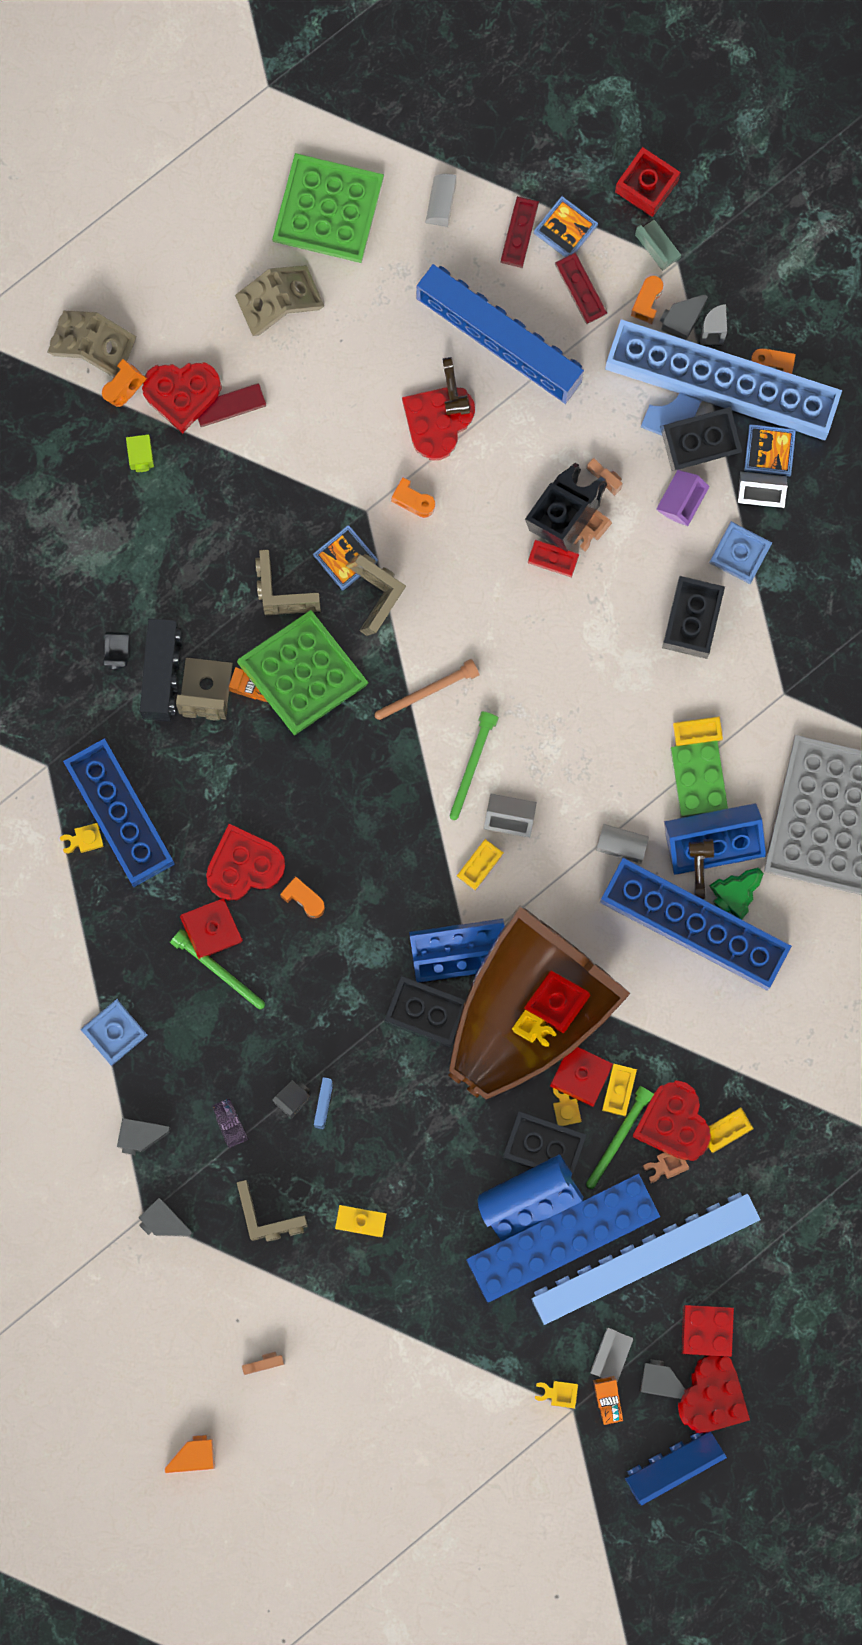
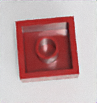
M642 147L617 182L615 192L651 217H654L678 183L681 172Z
M684 1305L681 1354L732 1357L734 1308Z

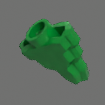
M757 867L746 870L740 876L731 875L725 880L717 879L709 885L717 897L713 900V903L716 907L728 913L731 912L742 920L749 912L748 906L754 900L753 891L759 887L764 873Z

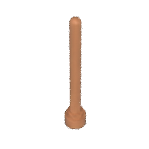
M470 659L464 662L460 670L376 711L375 718L381 720L463 678L473 679L480 674L473 660Z

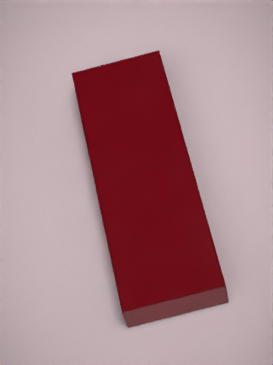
M516 197L500 263L523 268L539 201Z
M576 252L555 262V266L586 325L607 315V311Z
M259 383L218 396L199 416L200 428L266 407Z

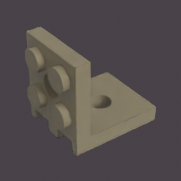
M307 265L269 268L235 295L252 336H259L289 313L319 311L324 307V303ZM260 299L263 302L262 310L259 306Z
M64 310L58 320L54 336L50 340L47 353L57 357L82 358L103 372L115 377L121 370L117 365L122 359L128 360L137 336L97 312ZM109 341L112 344V350L110 353H108L106 349L107 343Z
M259 550L260 558H255L257 577H261V581H257L259 600H263L265 615L307 613L310 610L312 612H321L319 593L273 596L269 550Z
M359 554L351 558L346 567L384 592L359 630L368 636L377 633L406 585L394 578L395 574L385 567L381 569L376 566V561L370 556Z
M186 658L182 693L177 695L176 700L179 714L189 718H196L198 715L209 720L226 719L233 663ZM210 678L213 681L212 688L209 690L202 689L200 687L201 680Z
M246 1180L237 1182L249 1236L252 1241L266 1238L267 1242L281 1238L280 1234L289 1232L290 1236L304 1233L303 1228L308 1227L305 1216L259 1227L249 1184Z

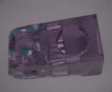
M230 1098L212 1105L217 1117L216 1120L229 1148L249 1140Z

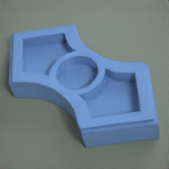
M679 393L677 398L667 405H649L641 428L662 436L660 426L695 417L701 400Z

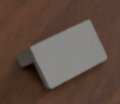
M606 1328L590 1374L601 1378L615 1376L618 1382L633 1338Z

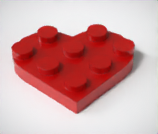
M205 362L203 364L188 363L181 369L173 364L155 365L145 374L147 379L142 386L143 395L147 402L182 434L216 400L222 389L218 373L211 365Z
M447 387L402 397L412 444L416 452L420 453L423 457L429 458L431 461L449 457L458 443V433L466 430L468 425L472 423L475 416V403L471 395L464 388L457 387L458 397L468 396L470 414L461 415V413L447 415L445 401H449Z
M229 824L208 866L206 874L208 887L216 896L225 900H239L248 893L251 887L270 889L283 877L285 859L280 850L272 843Z
M681 1081L661 1085L654 1093L633 1137L676 1158L691 1161L697 1160L708 1149L711 1134L706 1120L698 1115L700 1108L699 1097L695 1093L694 1088Z
M710 1355L698 1360L695 1373L691 1375L692 1386L684 1390L685 1393L682 1396V1400L678 1403L679 1416L683 1424L688 1425L696 1433H707L749 1421L750 1418L732 1360L727 1356Z

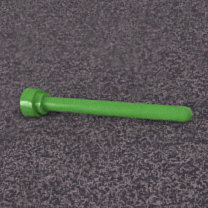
M481 711L478 719L481 728L450 812L451 820L459 818L489 730H492L497 725L499 717Z
M180 929L170 943L177 949H186L198 959L187 932L184 929ZM206 956L198 959L258 1009L265 1007V1002L212 958Z
M639 1086L636 1091V1102L586 1183L588 1189L595 1188L643 1107H647L654 1094L644 1087Z

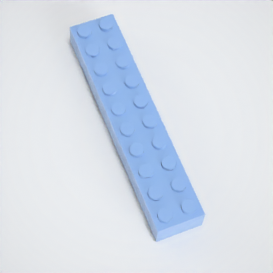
M622 319L620 320L605 370L676 393H683L723 408L731 407L732 411L793 429L822 440L827 438L842 390Z

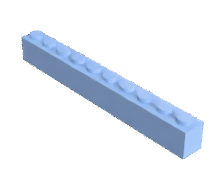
M741 1192L727 1198L729 1203L724 1206H720L719 1203L706 1208L707 1214L699 1217L698 1213L686 1218V1224L677 1227L675 1223L663 1229L665 1234L658 1238L653 1234L642 1239L643 1245L637 1248L632 1244L620 1250L621 1256L614 1259L612 1255L599 1260L600 1266L591 1269L589 1265L577 1271L579 1276L571 1280L569 1276H566L556 1281L557 1287L548 1290L546 1286L535 1291L536 1297L531 1300L543 1325L759 1221L760 1218L749 1195L742 1196Z

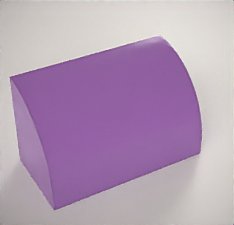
M677 470L656 510L679 524L689 526L710 486L698 475Z

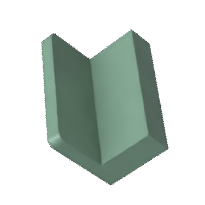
M652 220L644 227L639 225L636 228L635 236L662 271L681 258L679 251L655 220Z

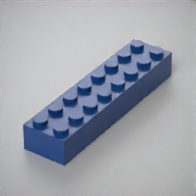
M432 264L417 284L416 299L566 404L582 383L584 373L582 365L574 359L569 360L564 357L563 352L558 347L547 345L544 342V338L538 333H530L525 329L526 326L517 319L512 320L506 316V311L497 305L494 307L489 304L488 299L481 293L477 292L475 294L469 290L468 284L464 281L452 278L446 268L442 266L437 267Z
M622 858L600 900V903L766 991L773 984L792 947L625 858Z
M637 1174L466 1259L487 1303L658 1219L660 1215L640 1175Z

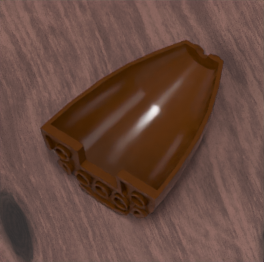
M519 905L496 938L475 975L460 1016L448 1076L458 1084L463 1081L469 1085L467 1090L476 1098L481 1095L483 1098L488 1099L540 1074L571 1053L612 1015L630 995V992L619 982L615 981L599 965L593 963L590 958L545 922L539 920L526 908ZM552 970L585 989L591 996L564 1034L551 1027L555 1031L556 1036L547 1034L544 1039L547 1040L549 1046H543L537 1038L532 1043L514 1033L512 1028L525 1011L524 1007Z

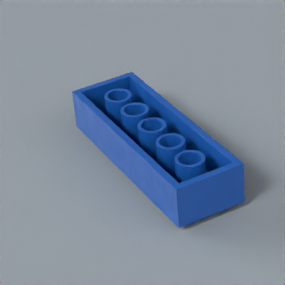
M105 738L63 761L133 887L175 865Z

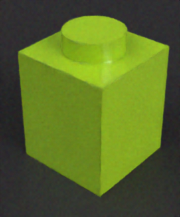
M150 436L126 437L131 470L136 472L149 471V468L154 467Z

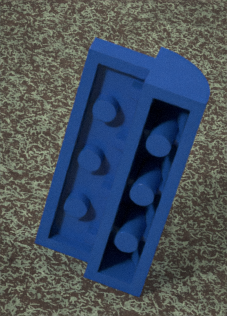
M503 918L409 932L416 982L477 974L496 938L505 926Z
M559 1154L480 1194L478 1206L487 1227L491 1225L500 1240L503 1241L582 1202L584 1197L571 1179L572 1172Z

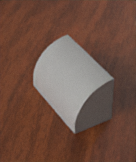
M439 174L434 177L425 223L448 227L456 187V175Z
M726 304L713 308L707 314L700 335V345L724 344L727 334Z
M740 471L738 503L784 508L787 476Z
M490 794L484 829L530 838L537 802Z
M603 824L596 851L641 864L649 837Z

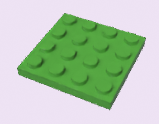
M295 153L272 241L362 263L384 174Z
M312 610L237 661L294 736L368 684V681Z

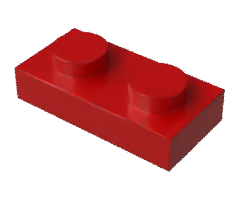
M535 540L528 564L572 578L579 554L571 551L566 552L559 547Z

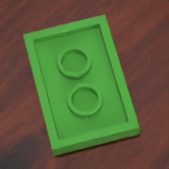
M718 741L671 747L681 817L728 809Z

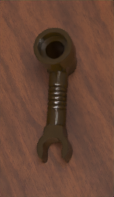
M452 357L442 358L449 401H445L447 415L461 413V415L470 414L468 396L458 397Z
M703 839V842H689V856H694L695 864L694 893L701 899H705L704 858H714L713 839Z

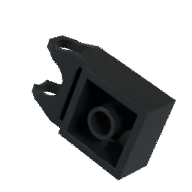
M577 463L572 464L567 470L559 474L553 483L548 485L525 518L530 532L568 552L599 508L602 495L607 486L606 479L603 477L592 482L589 486H577L578 476L581 472Z

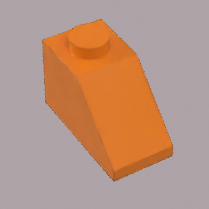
M207 1435L193 1436V1441H188L165 1467V1473L215 1469L213 1439L207 1440Z

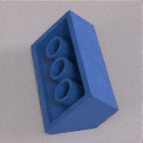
M756 803L664 821L666 841L674 875L695 871L694 856H689V842H703V839H713L714 858H704V869L766 857L763 822Z
M711 1432L694 1433L690 1436L692 1438L690 1442L683 1444L680 1441L671 1446V1452L665 1456L659 1453L648 1459L650 1464L641 1468L640 1465H637L628 1470L629 1476L625 1477V1480L638 1504L643 1505L726 1459L725 1453Z

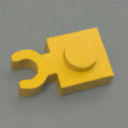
M98 823L76 828V836L72 837L66 834L60 837L61 841L69 840L71 842L70 847L63 849L64 853H71L76 847L80 848L81 853L104 847Z
M526 1010L512 1028L514 1033L532 1043L537 1038L543 1046H549L547 1040L544 1039L547 1034L556 1036L555 1031L550 1026H545L546 1023L543 1019Z
M553 1088L554 1095L559 1099L558 1103H553L557 1125L567 1126L581 1123L577 1099L570 1100L569 1095L560 1094L557 1089Z
M554 1381L553 1388H549L545 1383H536L537 1387L545 1389L543 1396H535L536 1400L544 1401L547 1398H552V1406L575 1408L578 1384Z

